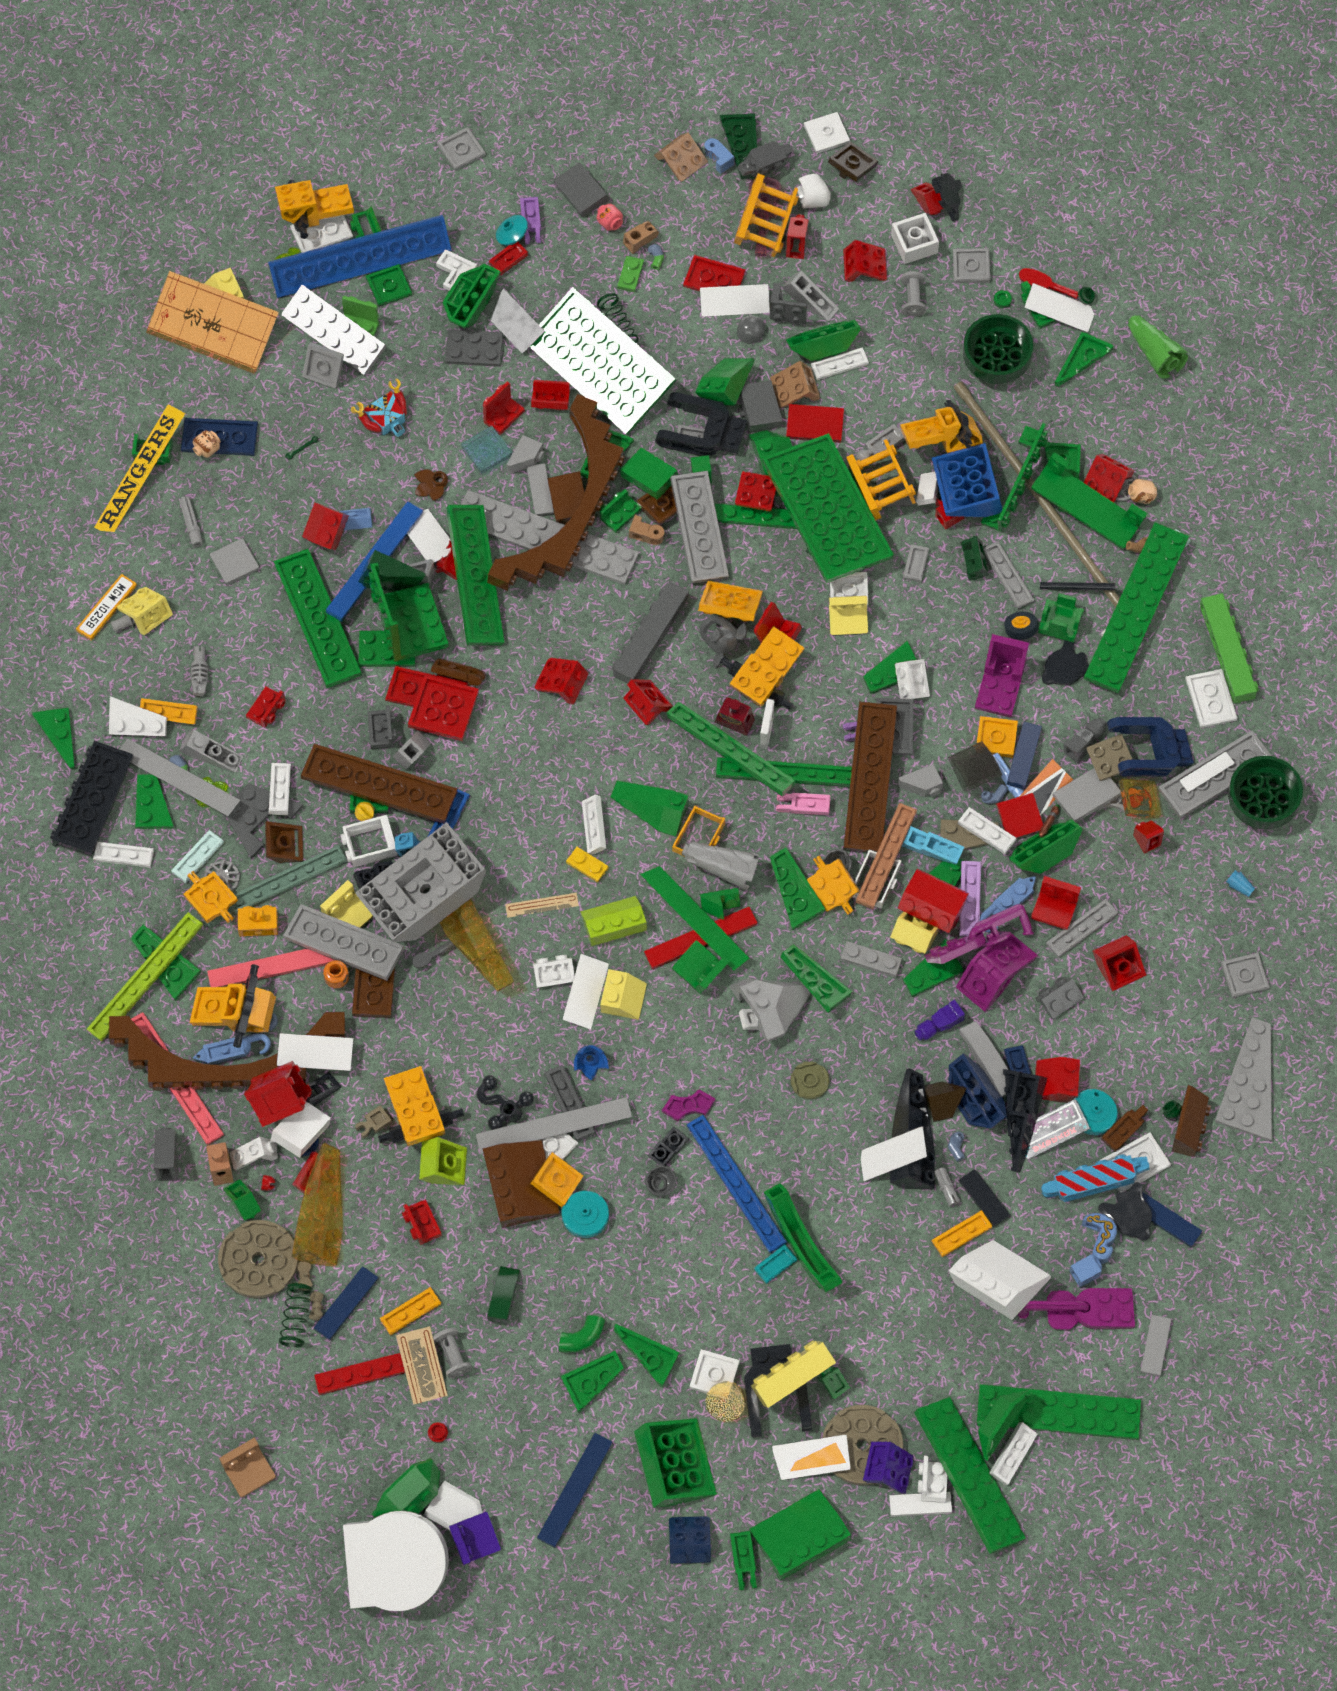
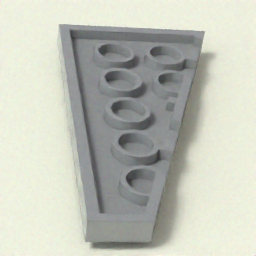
M1252 1017L1215 1122L1271 1142V1024Z

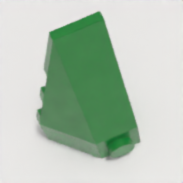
M616 781L610 798L633 812L657 831L675 837L689 804V795L669 789Z

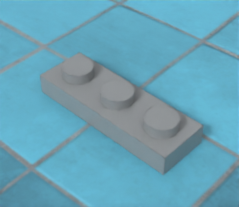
M846 941L840 961L896 978L902 958Z

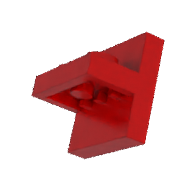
M631 679L627 684L630 690L623 699L645 725H650L661 712H668L673 707L651 680Z

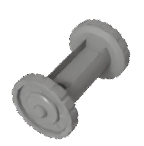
M910 271L901 276V283L907 286L908 303L902 307V313L906 316H922L926 313V305L920 302L919 285L925 282V275L923 273Z
M448 1328L433 1336L434 1343H441L450 1369L446 1371L448 1378L460 1376L472 1369L470 1362H463L454 1339L459 1334L457 1328Z

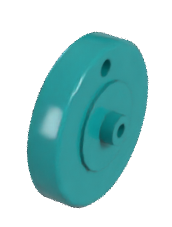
M1087 1089L1080 1092L1078 1097L1075 1098L1090 1128L1084 1133L1102 1135L1116 1123L1118 1117L1117 1106L1107 1093L1098 1089Z
M578 1191L572 1194L562 1207V1222L567 1231L579 1238H591L597 1236L606 1228L609 1221V1208L601 1195L593 1191Z

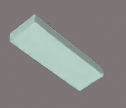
M209 830L171 872L187 883L190 880L187 875L191 874L192 871L196 873L221 847L224 841Z

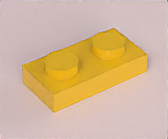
M576 847L566 860L568 865L597 883L609 868L608 865L579 847Z

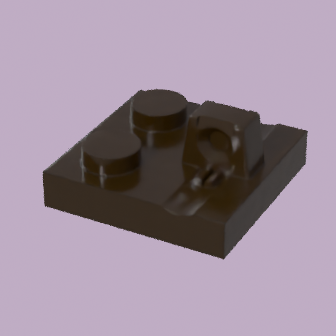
M850 141L829 157L828 163L840 171L839 176L843 179L849 177L857 182L877 166L878 160Z

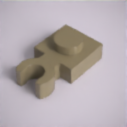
M380 1105L364 1116L366 1122L357 1123L355 1129L356 1131L360 1128L365 1129L361 1133L363 1139L369 1135L372 1129L375 1133H378L391 1124L392 1120Z

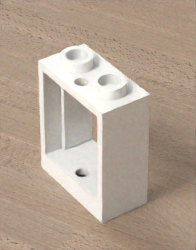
M387 815L342 827L344 833L340 834L342 844L348 847V851H345L347 861H352L353 868L398 856V853L395 851V841ZM382 828L387 848L356 857L350 837Z

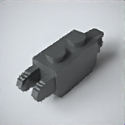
M775 141L752 149L737 168L742 176L751 174L752 177H756L758 173L766 175L771 170L777 171L783 167V162L789 158V154H792L793 146L790 144L780 146Z

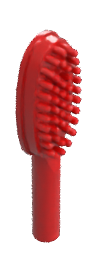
M1023 268L1019 272L1020 280L1022 282L1028 281L1031 287L1033 284L1078 299V291L1052 282L1051 277L1045 273L1029 268Z

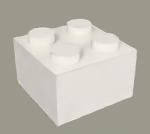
M926 213L892 223L891 236L904 264L938 253L939 241Z

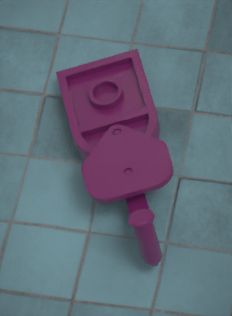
M1021 904L1013 905L977 922L968 936L958 940L957 938L951 939L943 947L937 946L930 949V953L924 955L928 963L943 964L971 950L1003 941L1012 934L1006 931L998 932L996 927L1018 916L1024 931L1022 935L1034 934L1024 906ZM990 929L991 933L984 937L982 932Z
M1088 1288L1079 1293L1077 1297L1069 1291H1052L1048 1294L1046 1301H1029L1018 1313L1020 1318L1025 1319L1029 1316V1311H1047L1048 1323L1056 1330H1070L1078 1322L1091 1329H1134L1135 1327L1132 1288Z

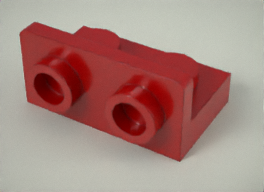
M265 686L246 714V718L266 728L268 723L272 724L276 717L275 713L278 709L281 710L286 703L284 692L280 690L278 693Z

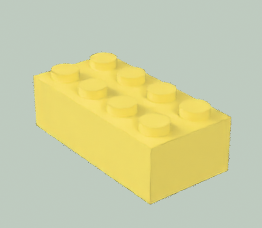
M814 1340L804 1346V1351L801 1353L794 1352L787 1357L788 1361L786 1363L776 1364L770 1369L771 1373L768 1375L761 1374L753 1380L754 1384L751 1387L763 1406L769 1408L836 1363L823 1342Z

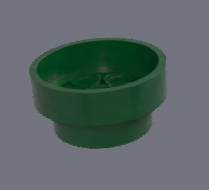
M992 314L976 320L968 328L963 343V359L968 370L977 378L991 384L1008 383L1021 377L1031 364L1033 338L1028 328L1018 319L1003 314Z
M1256 756L1240 764L1232 775L1228 790V800L1234 814L1245 824L1257 829H1275L1290 822L1297 814L1303 797V784L1297 771L1286 761L1273 756ZM1251 782H1256V783H1258L1259 785H1258V786H1253V785L1251 784ZM1270 784H1276L1278 787H1271ZM1246 796L1248 800H1243L1240 797ZM1259 798H1266L1268 801L1263 802ZM1283 799L1287 803H1280L1279 800ZM1249 812H1255L1257 816H1254ZM1268 814H1275L1277 817L1272 818Z

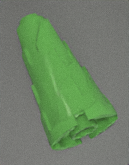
M1134 315L1129 319L1128 328L1137 341L1139 348L1145 354L1146 359L1160 378H1169L1168 372L1173 369L1179 372L1188 360V355L1186 354L1188 352L1169 338L1163 331H1159L1142 316Z

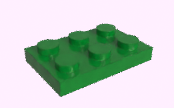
M359 631V667H415V657L394 662L391 650L387 648V638L384 631Z

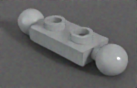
M906 419V420L901 421L900 424H904V423H908V422H912V421ZM894 424L865 443L867 450H860L856 455V459L861 461L886 450L887 448L883 441L887 439L889 445L893 444L894 447L903 442L905 438L901 432L900 425L899 428Z

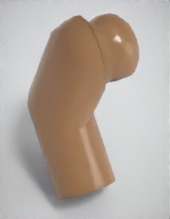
M1148 537L1142 538L1137 543L1128 541L1126 549L1140 554Z

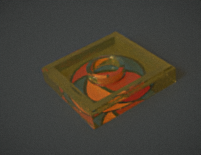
M1121 779L1119 781L1125 816L1161 817L1155 781Z

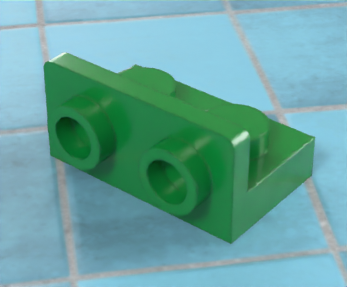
M624 489L622 492H618L609 504L606 503L602 506L600 520L616 533L638 514L642 508L629 496V491Z

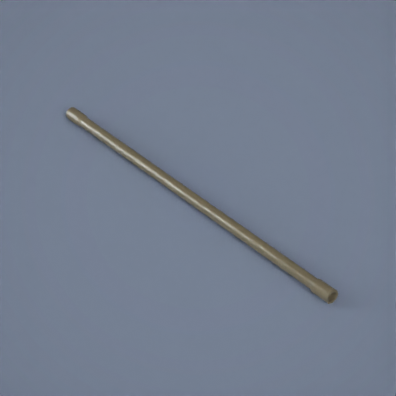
M962 381L958 382L954 386V390L967 404L1019 475L1023 465L974 400ZM1032 477L1029 480L1026 479L1025 485L1096 582L1109 583L1051 503L1031 489L1035 482ZM1103 590L1116 608L1120 597L1113 590Z

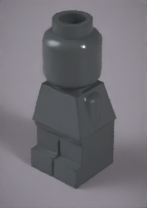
M1102 718L1093 719L1084 729L1075 733L1071 740L1067 739L1063 743L1064 753L1077 763L1088 754L1087 747L1093 745L1094 739H1098L1105 732L1106 721Z

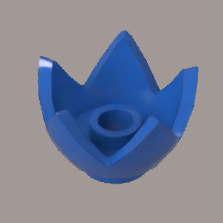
M587 1045L578 1050L575 1055L574 1071L582 1070L584 1075L590 1080L594 1078L598 1069H609L608 1060L600 1047Z

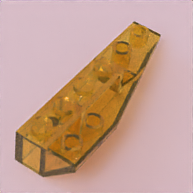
M470 898L439 922L451 942L498 992L515 983L473 898Z
M323 1143L303 1196L292 1257L313 1265L335 1267L338 1263L343 1232L340 1150Z

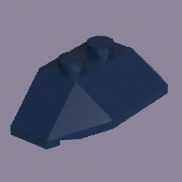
M965 1053L949 1064L948 1083L966 1087L958 1109L969 1125L992 1129L1007 1117L1005 1101L985 1071Z

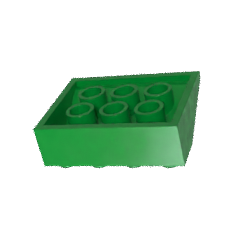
M697 1418L647 1422L634 1431L653 1508L670 1507L717 1495Z
M819 1489L749 1529L780 1581L851 1541V1534L844 1522Z

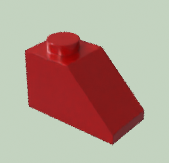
M925 182L910 189L925 213L936 215L944 209L938 202L942 200L940 193H935L932 184Z
M1152 820L1146 823L1141 822L1135 826L1133 836L1144 854L1161 846L1164 834L1162 827Z

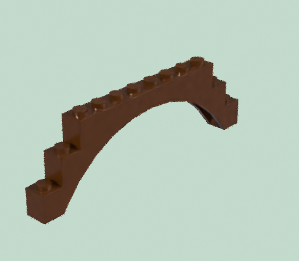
M577 394L570 407L569 418L582 438L587 454L589 471L587 487L577 510L557 534L541 545L521 554L495 559L488 573L487 583L508 591L511 585H515L517 577L536 584L539 578H543L546 570L565 577L566 573L571 571L574 564L572 560L574 556L578 557L581 550L580 544L587 539L589 533L587 529L589 526H593L596 519L594 515L596 511L601 510L603 505L602 499L604 496L607 497L611 486L609 484L611 481H615L618 474L616 470L618 466L623 465L625 456H623L624 448L609 442L612 436L610 432L611 425L596 419L599 413L597 401Z
M325 1012L305 1035L345 1038V1012ZM109 1016L110 1045L124 1047L128 1044L129 1066L135 1069H142L148 1066L149 1089L152 1088L155 1091H161L164 1088L183 1090L188 1087H192L194 1090H202L204 1087H212L215 1090L223 1089V1087L242 1089L251 1085L253 1077L279 1067L277 1066L278 1053L252 1063L229 1066L202 1064L183 1059L161 1048L149 1039L129 1016ZM299 1067L301 1070L299 1074L306 1084V1068Z

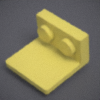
M147 587L139 589L133 596L123 600L117 606L118 611L134 619L142 635L147 634L173 615L166 598Z
M866 595L829 597L831 635L868 633V603Z
M348 880L320 905L322 913L362 928L373 917L355 894L354 886Z

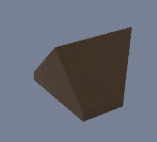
M943 1081L925 1085L926 1099L933 1122L953 1117L966 1087Z

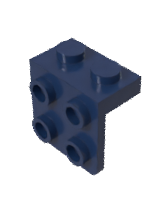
M671 1517L669 1519L670 1564L711 1562L709 1517Z

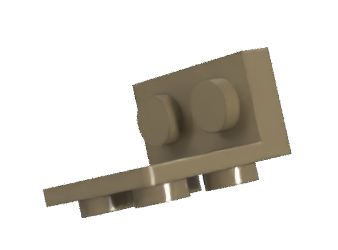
M1122 734L1087 747L1088 754L1100 781L1118 775L1117 765L1120 762L1132 760Z

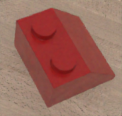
M314 502L302 537L328 549L336 550L349 515Z
M1127 935L1093 950L1096 964L1112 991L1146 976L1137 944Z
M1054 1057L1036 1061L1035 1075L1047 1078L1042 1096L1043 1100L1068 1103L1078 1097L1080 1059Z

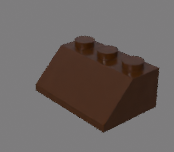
M1191 1085L1187 1086L1171 1152L1195 1157L1196 1152L1201 1150L1203 1141L1199 1140L1200 1134L1205 1133L1207 1123L1203 1121L1205 1116H1209L1211 1105L1208 1104L1209 1097Z

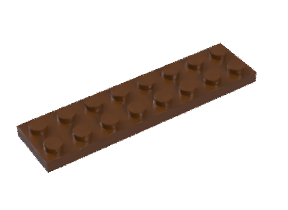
M859 701L843 850L862 852L872 850L878 852L882 843L897 705Z
M318 744L313 745L301 773V779L443 824L447 820L458 792V788Z

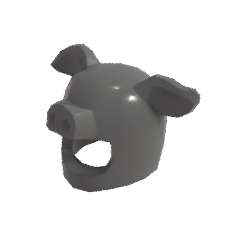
M720 615L708 617L702 622L700 635L716 653L713 659L715 669L721 665L719 662L725 657V654L733 651L738 645L739 640L746 637L747 629L745 623H742L737 629L729 620ZM718 623L722 626V628L714 630L707 637L706 632L712 624Z

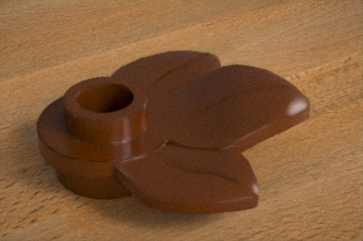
M424 469L414 474L415 478L420 482L415 490V495L419 497L430 495L433 501L442 497L444 487L448 484V476L444 472H433L429 469ZM440 478L442 482H436V480Z

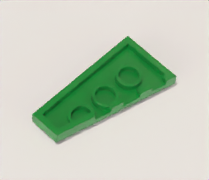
M785 847L770 856L792 930L825 912L824 906L788 849Z
M144 924L130 938L145 960L163 941ZM178 954L158 978L176 1001L200 975L201 971L181 954Z
M795 944L782 952L781 959L827 1013L850 997L852 991Z

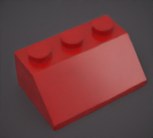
M916 869L902 895L898 909L950 933L957 925L969 893L920 869Z

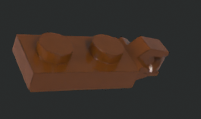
M1142 1105L1136 1112L1132 1109L1128 1110L1101 1137V1140L1116 1152L1145 1122L1142 1118L1147 1114L1148 1109Z

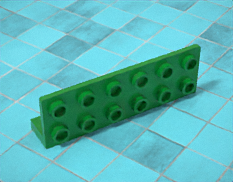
M1042 423L1039 430L1025 426L1018 444L1030 448V451L1001 513L983 517L982 525L1002 532L1003 528L1007 529L1011 520L1009 518L1011 511L1015 512L1018 505V496L1023 495L1026 488L1024 485L1025 481L1031 478L1033 473L1032 466L1034 463L1037 464L1041 455L1039 453L1040 449L1045 447L1047 443L1048 431L1046 430L1045 423Z
M1054 452L1045 468L1031 486V489L1121 549H1124L1126 543L1131 540L1148 513L1133 503L1127 511L1066 472L1065 470L1070 462Z

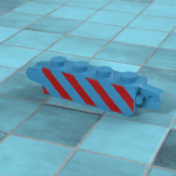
M1122 1154L1116 1156L1114 1160H1100L1095 1163L1096 1165L1079 1166L1074 1171L1063 1170L1054 1176L1053 1181L1043 1184L1041 1191L1043 1196L1047 1198L1059 1196L1060 1200L1068 1202L1134 1184L1137 1179L1136 1175L1150 1170L1148 1159L1146 1156L1131 1158V1155L1126 1156Z

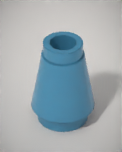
M1235 870L1226 881L1229 887L1247 897L1255 889L1241 871Z

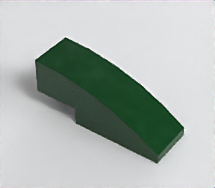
M500 1266L487 1314L488 1321L508 1324L520 1273L519 1269Z

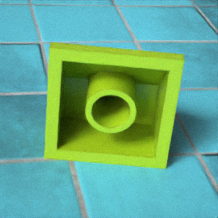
M439 1137L423 1141L419 1179L431 1184L464 1185L467 1147Z

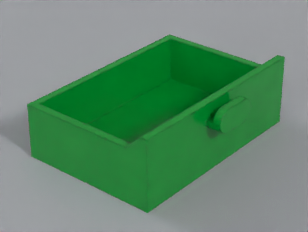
M642 447L620 469L621 477L657 500L672 485L671 476L679 475L677 469Z

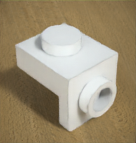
M742 1009L739 1012L743 1030H758V1018L752 1009Z

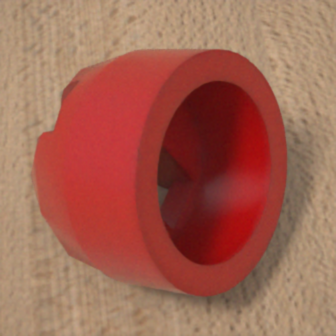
M263 1175L261 1190H273L275 1186L270 1185V1183H276L275 1179L272 1176Z

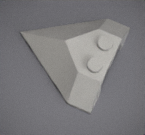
M746 978L730 985V989L738 1001L745 999L758 1018V1030L767 1043L786 1034L791 1022H794L811 994L803 983Z

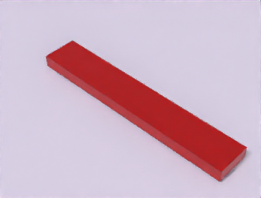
M750 907L725 916L724 919L714 921L729 937L757 925ZM692 930L644 951V954L651 969H654L680 958L696 940L704 947L708 946V944Z

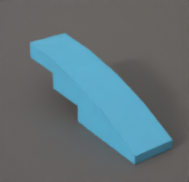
M910 826L902 844V847L955 865H957L964 849L963 846L931 832H923Z

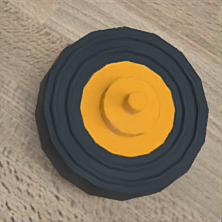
M1024 611L1010 614L1004 622L1005 632L1010 638L1016 640L1033 637L1038 630L1037 618L1033 614Z

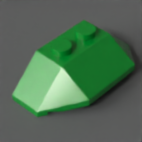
M482 264L480 267L461 273L442 302L449 321L464 329L474 325L493 296L501 272L487 264Z
M855 319L849 322L843 321L796 334L791 338H787L786 343L792 351L811 361H819L824 357L836 356L841 352L847 351L861 328Z
M768 430L749 434L762 475L769 476L762 463V458L793 447L790 437ZM777 490L775 492V497L780 496Z
M1072 819L1067 820L1066 823L1052 825L1044 837L1041 838L1039 833L1016 846L1009 860L1019 869L1041 874L1072 855L1083 829Z
M1030 1391L999 1396L998 1399L993 1398L988 1406L990 1412L987 1417L983 1415L977 1423L983 1458L986 1461L989 1460L1031 1395Z
M429 1458L426 1461L412 1464L388 1487L378 1501L376 1510L372 1513L374 1519L394 1511H409L419 1514L438 1495L440 1470L434 1461Z

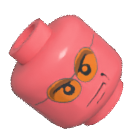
M606 204L598 209L596 219L604 229L611 231L621 227L623 214L615 205Z

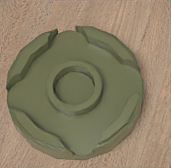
M813 1061L797 1065L790 1077L794 1093L807 1100L821 1097L829 1086L828 1072L823 1066Z

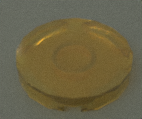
M722 1381L713 1385L708 1391L705 1400L706 1408L716 1420L723 1422L733 1421L743 1413L746 1397L741 1387L737 1384Z

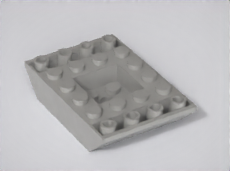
M446 822L360 888L355 894L393 942L412 941L420 938L477 894L486 870ZM426 888H431L428 893L423 894Z

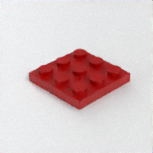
M424 675L408 727L463 741L479 689Z

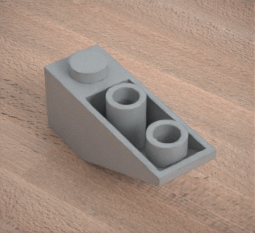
M192 730L185 736L179 750L191 758L235 773L243 758L240 754L196 730Z

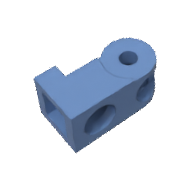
M711 138L705 142V155L716 162V170L720 174L734 165V156L717 139Z

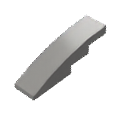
M977 1021L961 1028L959 1034L970 1047V1053L985 1071L1000 1096H1006L1007 1094L1004 1092L1006 1083L1003 1069L1008 1070L999 1053Z

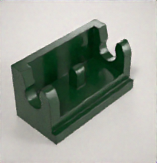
M977 535L963 540L961 546L964 552L968 580H976L988 576L983 542Z

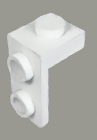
M258 1137L231 1151L230 1157L233 1169L239 1170L260 1158L270 1161L278 1159L275 1142H271V1139Z

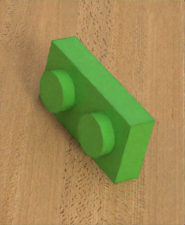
M626 256L617 289L635 293L644 259Z

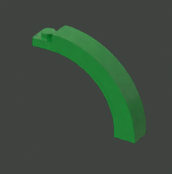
M779 1183L764 1191L767 1203L779 1228L815 1285L819 1289L822 1288L826 1293L842 1284L841 1277L825 1260L811 1239L797 1213L788 1190Z

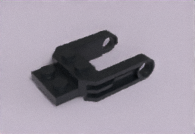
M678 392L670 393L667 405L683 409L685 412L706 416L708 420L703 438L668 430H659L655 438L657 445L699 456L709 455L711 457L719 450L738 454L747 425L746 419L729 416V411L723 402Z
M790 1344L750 1349L752 1367L744 1376V1386L751 1438L762 1437L757 1395L751 1387L754 1384L753 1380L761 1374L768 1375L771 1373L770 1369L776 1364L786 1363L788 1361L787 1357L791 1355ZM805 1383L796 1389L802 1432L812 1431L807 1386Z

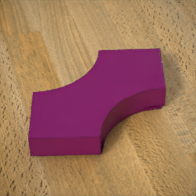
M700 1089L688 1097L671 1095L663 1107L662 1113L676 1121L692 1113L706 1116L716 1099Z

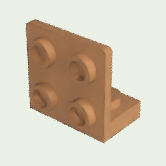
M689 132L681 134L654 154L658 160L664 159L677 179L681 182L708 162Z
M802 361L770 377L779 408H784L803 397L809 398L812 401L821 399L812 369Z
M255 1438L219 1458L223 1469L241 1498L276 1478Z

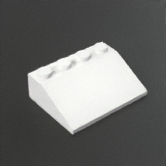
M994 1240L962 1256L949 1270L957 1286L1011 1320L1051 1278L1048 1273Z

